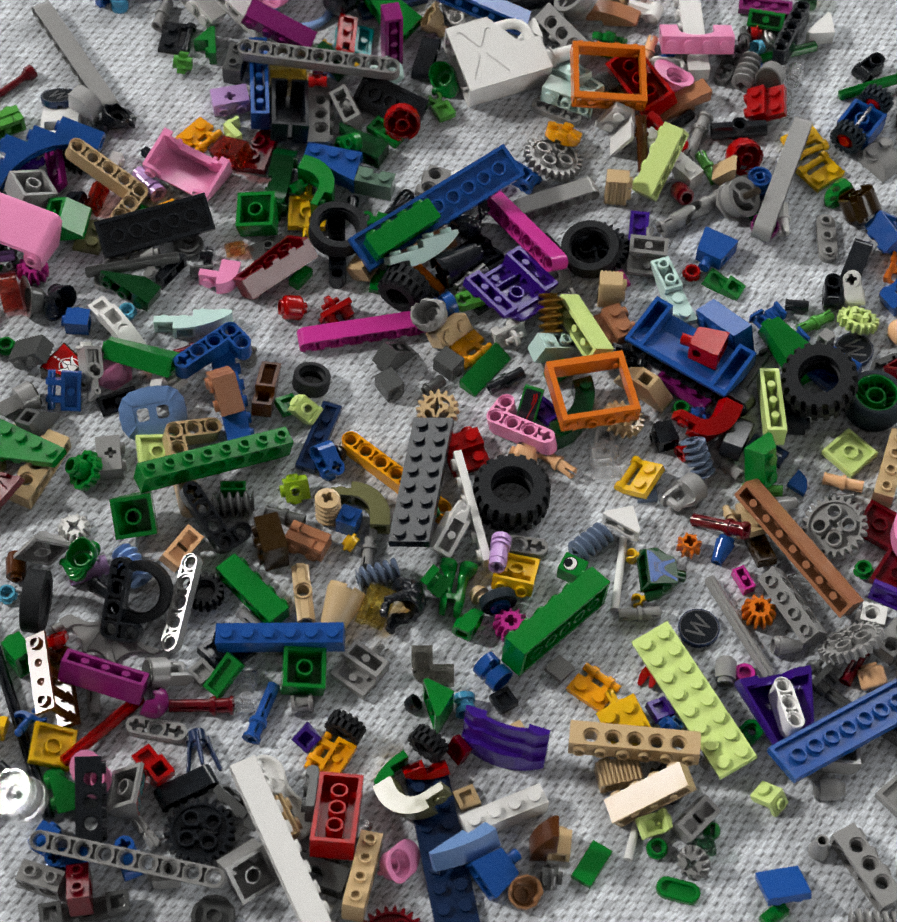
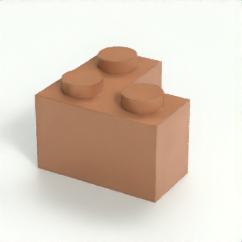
M229 366L205 372L207 378H204V383L210 394H214L215 400L212 401L215 413L219 412L224 417L245 411L236 374Z

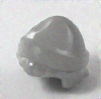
M424 298L420 303H415L414 306H411L410 312L412 323L424 332L437 330L444 325L448 318L446 303L439 299Z

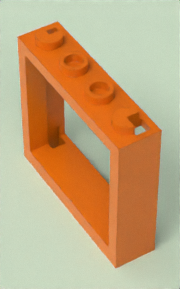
M583 40L572 42L570 49L571 107L609 109L617 101L635 109V111L645 110L648 101L645 45L621 44L618 42L604 43L601 41L588 42ZM579 55L638 58L640 94L580 91Z
M623 350L546 361L544 375L561 432L639 420L641 407ZM619 369L630 405L567 414L557 380L558 377Z

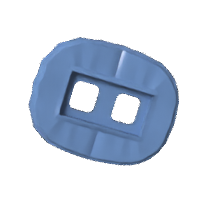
M168 385L148 386L129 392L121 399L118 409L122 430L133 440H135L136 435L163 434L168 423L183 421L188 418L184 397L177 389ZM167 405L169 417L158 418L157 406ZM147 408L150 417L149 421L139 422L137 410Z

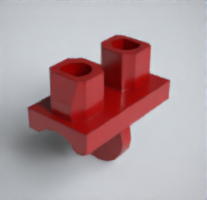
M330 296L324 297L325 304L321 305L323 312L320 313L321 318L318 321L321 324L339 322L336 318L338 314H341L345 321L352 318L355 313L351 307L352 300L350 297L341 302L338 297L334 299Z

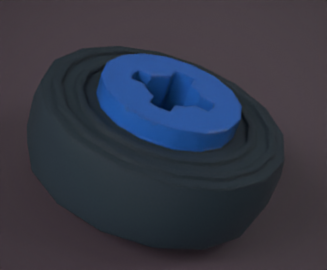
M499 587L486 592L481 596L479 602L481 610L485 614L494 615L500 614L501 609L508 611L509 607L513 608L517 603V597L512 588Z

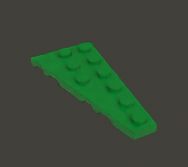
M0 418V462L11 460L17 464L29 462L34 466L55 468L67 454L65 448Z

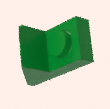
M210 26L194 39L195 51H205V57L209 58L210 64H217L215 26Z
M433 564L422 577L420 583L425 591L440 598L449 588L451 582L439 573L440 569Z

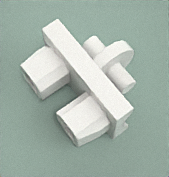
M514 319L507 320L506 326L502 328L495 326L490 330L494 343H498L502 348L510 344L519 346L521 344L520 339L527 336L525 321L520 322Z

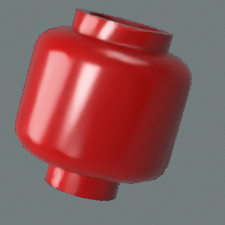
M285 295L282 300L278 301V314L284 320H301L303 315L307 313V303L299 295Z

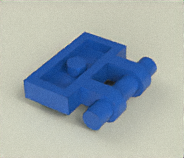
M49 369L48 377H46L48 394L45 395L47 409L54 410L55 403H61V411L81 412L82 371L62 370L61 378H57L56 370ZM56 385L61 386V395H56Z

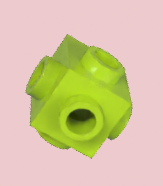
M289 474L286 478L281 479L282 485L279 486L281 498L285 497L287 503L300 504L302 500L311 499L306 475Z

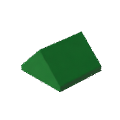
M429 678L423 679V699L433 729L438 734L453 711L454 691Z

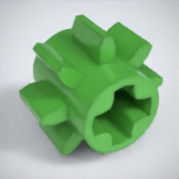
M180 51L179 55H174L173 68L177 69V73L185 74L187 70H192L193 57H189V52Z

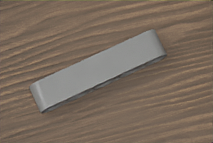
M585 177L518 198L512 202L530 220H533L540 215L545 216L555 213L559 209L561 211L575 204L580 205L589 202L591 199L596 200L600 196V192L593 179Z

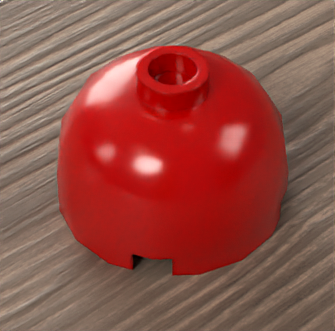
M407 103L392 105L384 116L386 134L397 141L407 138L409 140L415 137L420 130L418 111Z
M738 138L727 147L725 159L737 155L736 175L742 176L748 174L745 171L759 167L764 154L754 140ZM741 165L747 166L746 169H740Z

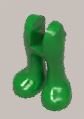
M444 557L439 561V568L444 577L451 582V585L439 598L438 611L439 615L445 616L448 602L455 603L453 618H459L464 607L468 582L477 573L478 565L471 561H462L460 563L456 592L452 593L458 563L452 558Z

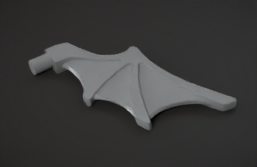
M69 614L59 619L60 622L51 626L54 633L63 629L66 631L72 630L79 637L84 653L95 651L102 654L108 661L115 663L123 656L135 652H145L151 655L160 652L159 649L139 641L127 643L104 638L100 633L101 620L87 622ZM112 623L108 625V632L114 635L116 632V627Z

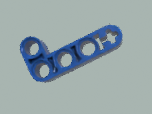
M224 323L174 357L175 374L181 379H187L228 351L236 358L246 360L252 355L251 339L236 323Z

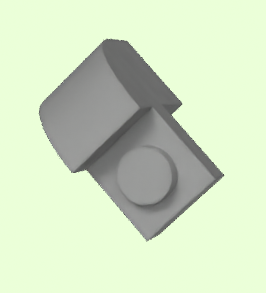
M81 84L68 94L69 108L80 114L81 123L90 127L95 125L99 119L98 115L103 110L102 102L98 96Z

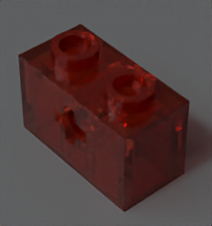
M221 135L208 150L212 158L216 156L220 160L221 156L230 160L232 168L240 170L255 156L248 141Z

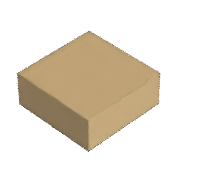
M473 784L452 792L461 813L481 805V800Z

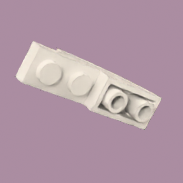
M104 296L87 305L91 314L110 332L112 337L146 344L123 312L114 303L111 304Z

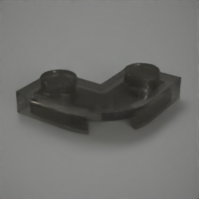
M411 645L412 674L420 684L423 685V679L429 678L445 687H454V664H433V645Z

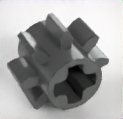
M546 863L542 865V869H537L536 878L541 882L544 890H556L557 885H562L563 872L558 871L559 866Z

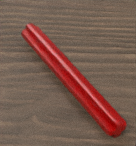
M143 697L140 705L128 702L122 704L60 756L61 763L66 767L69 766L71 758L75 753L80 750H89L145 702V698Z

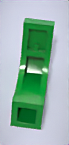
M304 155L297 167L298 180L303 179L304 182L310 183L317 188L310 202L312 215L318 206L335 200V182L332 171L324 162L315 157Z

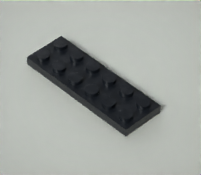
M205 192L94 222L105 260L216 229Z

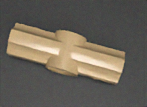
M296 563L294 566H291L297 623H315L309 565ZM306 593L307 595L300 596L299 594Z

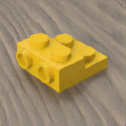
M508 553L507 565L502 573H493L491 589L509 587L520 598L532 597L540 559Z

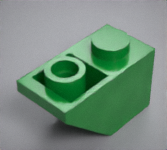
M53 770L47 771L48 776L44 778L47 790L52 789L54 797L50 798L52 810H57L58 814L75 810V783Z

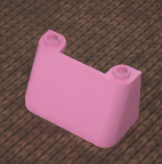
M164 128L142 163L145 170L144 173L151 178L156 177L191 196L205 192L208 202L232 174L230 160L221 156L220 160L216 156L212 158L184 144L181 138L176 139L172 137L173 131Z
M0 192V244L23 252V259L27 266L41 271L60 244L62 228L60 216Z

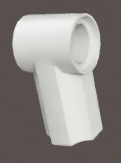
M629 0L628 6L641 11L642 15L640 18L645 23H651L653 26L658 24L664 12V7L658 2H651L650 4L637 0Z

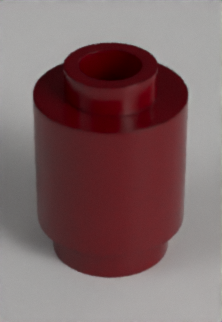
M677 181L671 186L670 194L679 204L689 205L692 203L694 192L685 182Z

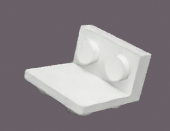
M617 101L595 120L596 127L610 133V156H615L627 144L631 143L634 140L635 109Z

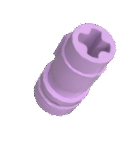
M143 166L137 167L133 171L132 176L147 186V196L153 202L163 199L167 192L166 188L160 181L147 176L144 173Z
M498 531L491 537L488 568L493 573H502L507 565L512 537L506 532Z
M105 554L98 556L95 565L87 572V576L83 581L74 582L69 578L71 586L89 581L92 577L98 576L101 578L103 574L105 576L109 575L110 567Z

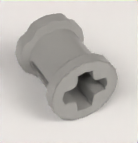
M312 693L300 697L290 695L292 715L301 711L314 712Z

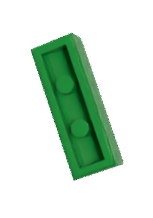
M494 343L460 379V388L476 397L484 389L486 383H489L511 360V357L498 343Z

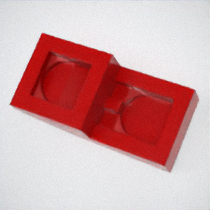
M422 759L402 767L404 776L408 779L427 780L451 774L445 759L426 767Z

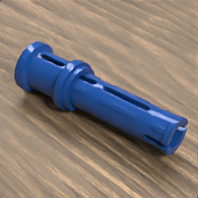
M268 682L256 713L250 717L248 729L242 735L243 740L255 745L260 744V736L263 729H266L268 725L267 717L281 688L278 684Z

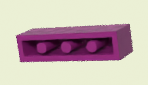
M258 0L251 1L241 21L248 29L255 30L263 37L270 38L277 43L311 47L318 33Z
M399 2L381 4L382 57L389 56L390 58H395L403 66V15Z
M68 648L60 663L58 680L128 703L140 705L146 693L150 673Z

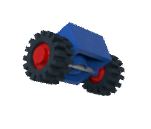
M869 84L858 99L855 98L839 118L836 126L830 133V139H832L831 143L835 144V148H840V152L844 151V154L849 153L853 155L859 149L864 150L865 147L874 142L884 129L887 113L894 105V98L890 97L892 95L891 92H886L887 88L882 89V85L877 87V84Z

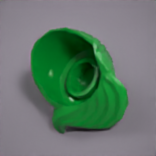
M445 61L433 63L429 70V78L433 86L432 95L435 96L437 92H440L442 97L449 99L455 97L459 92L456 70Z
M78 537L69 545L65 558L59 561V565L63 566L70 580L74 582L83 581L87 576V572L95 565L101 547L95 541H90L85 537Z

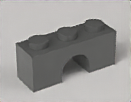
M302 849L300 855L303 860L307 859L312 870L310 873H317L323 878L320 884L321 893L342 900L351 869L341 862L333 863L326 858L309 857V854Z

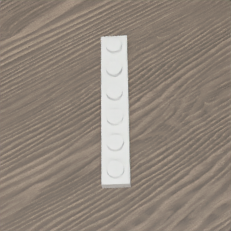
M457 450L453 452V459H450L452 471H456L457 474L455 483L457 489H461L462 492L460 500L471 506L466 519L470 522L469 525H471L472 529L470 538L472 544L476 543V560L481 562L482 568H485L489 565L490 551L462 450Z

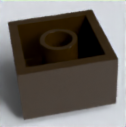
M278 511L253 517L254 525L251 526L254 548H257L259 565H264L265 571L289 566L288 544Z

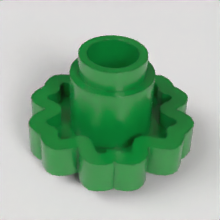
M593 31L592 40L604 43L618 42L627 44L628 39L616 36L617 33L606 31V33ZM601 56V57H606V58H610V59L613 58V57H609V56Z
M84 450L82 455L70 457L65 464V471L69 474L70 483L74 485L75 489L80 491H88L90 486L94 487L100 479L99 472L103 468L102 458L98 457L97 452L91 450Z

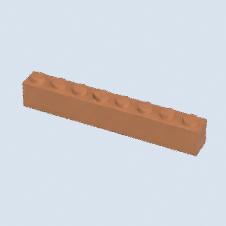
M759 479L746 481L734 494L738 501L839 618L853 613L864 601L761 481Z

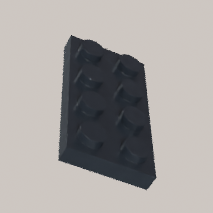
M368 77L362 78L353 96L358 108L376 117L380 116L383 119L387 110L392 105L407 103L418 111L421 122L431 103L429 100L388 80Z

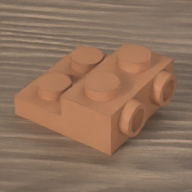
M619 303L602 308L600 314L593 316L611 345L613 342L620 345L627 343L624 338L633 328L635 322L629 321V314L625 306L621 307Z

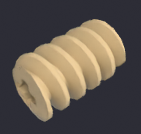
M323 488L315 494L314 498L316 520L321 525L336 526V518L341 510L340 495L334 489Z

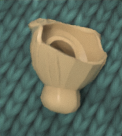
M435 1L425 12L420 29L427 33H436L439 38L445 36V29L449 27L444 24V16L439 8L440 2Z

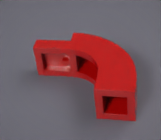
M726 397L718 400L715 410L709 419L699 418L683 409L674 411L671 419L676 421L678 426L687 428L685 435L709 438L730 429L738 420L743 405Z

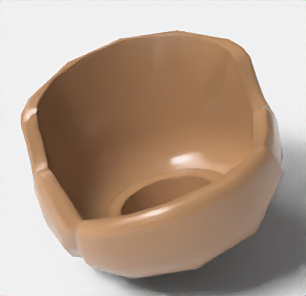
M532 875L518 876L509 885L507 891L509 902L515 908L521 910L535 907L543 895L541 882Z

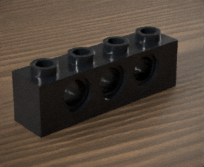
M102 756L75 757V837L103 843V841H107V827L102 828V819H107V805H102V796H106V783H102V774H106V760H102ZM93 772L96 774L97 781L94 785H87L84 782L86 773ZM90 794L95 795L97 798V804L92 808L84 804L85 797ZM88 817H94L98 822L94 830H88L84 825Z

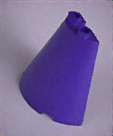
M811 665L793 668L778 675L758 678L757 675L734 682L736 690L772 745L784 739L779 731L768 699V693L777 677H785L793 685L805 719L802 729L814 723Z

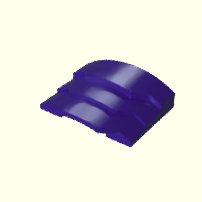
M519 245L506 253L501 265L486 274L477 270L464 279L463 286L475 298H480L504 319L511 318L523 322L538 314L539 309L544 308V306L538 304L539 301L544 300L538 297V294L550 293L559 282Z
M466 705L461 736L471 747L473 755L489 764L510 770L531 771L544 767L551 730L529 724L528 728L507 725L488 717L487 710Z

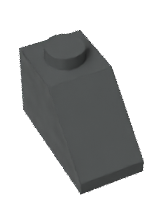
M384 341L372 361L377 364L376 367L380 371H384L389 367L396 371L414 357L417 352L404 341Z

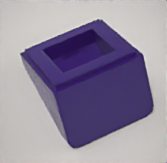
M307 721L291 740L308 754L322 738Z

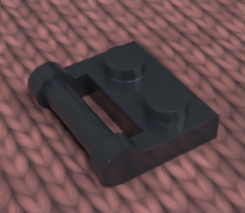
M165 21L158 45V52L179 55V52L183 51L190 54V44L193 33L196 32V24L192 22L182 24ZM186 32L183 45L178 47L181 33Z

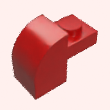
M149 743L131 756L135 764L139 762L145 764L146 780L154 788L159 787L175 776L174 768L162 753L158 755Z

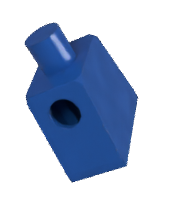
M706 226L695 260L700 262L698 265L699 269L702 272H708L710 267L720 270L735 254L739 240Z
M498 848L466 864L465 867L490 901L497 898L518 876L519 871L515 864L522 857L515 848L507 854L503 848Z

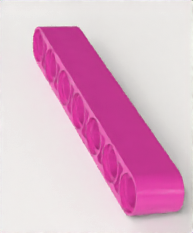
M502 191L487 200L490 207L488 214L545 271L552 272L567 268L568 258L566 254Z
M411 311L302 327L298 329L296 334L299 349L301 352H305L306 350H323L326 347H343L345 344H363L365 341H382L385 338H388V340L396 339L405 335L407 337L424 333V331L419 330L412 323Z

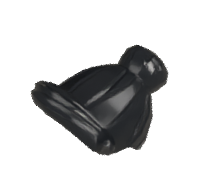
M118 103L106 104L102 110V119L97 121L96 127L98 130L105 132V134L110 129H120L127 125L135 128L136 117L131 111L121 107Z
M56 283L48 288V295L44 296L46 303L43 314L46 319L56 321L62 315H66L67 307L72 308L77 299V293L73 286Z

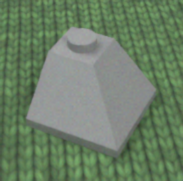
M39 531L13 557L17 560L52 565L68 550L71 542L57 534Z

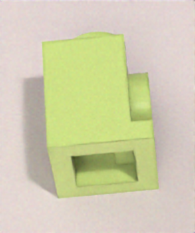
M298 394L290 401V407L287 411L303 424L313 425L323 411V408L314 403L305 394Z

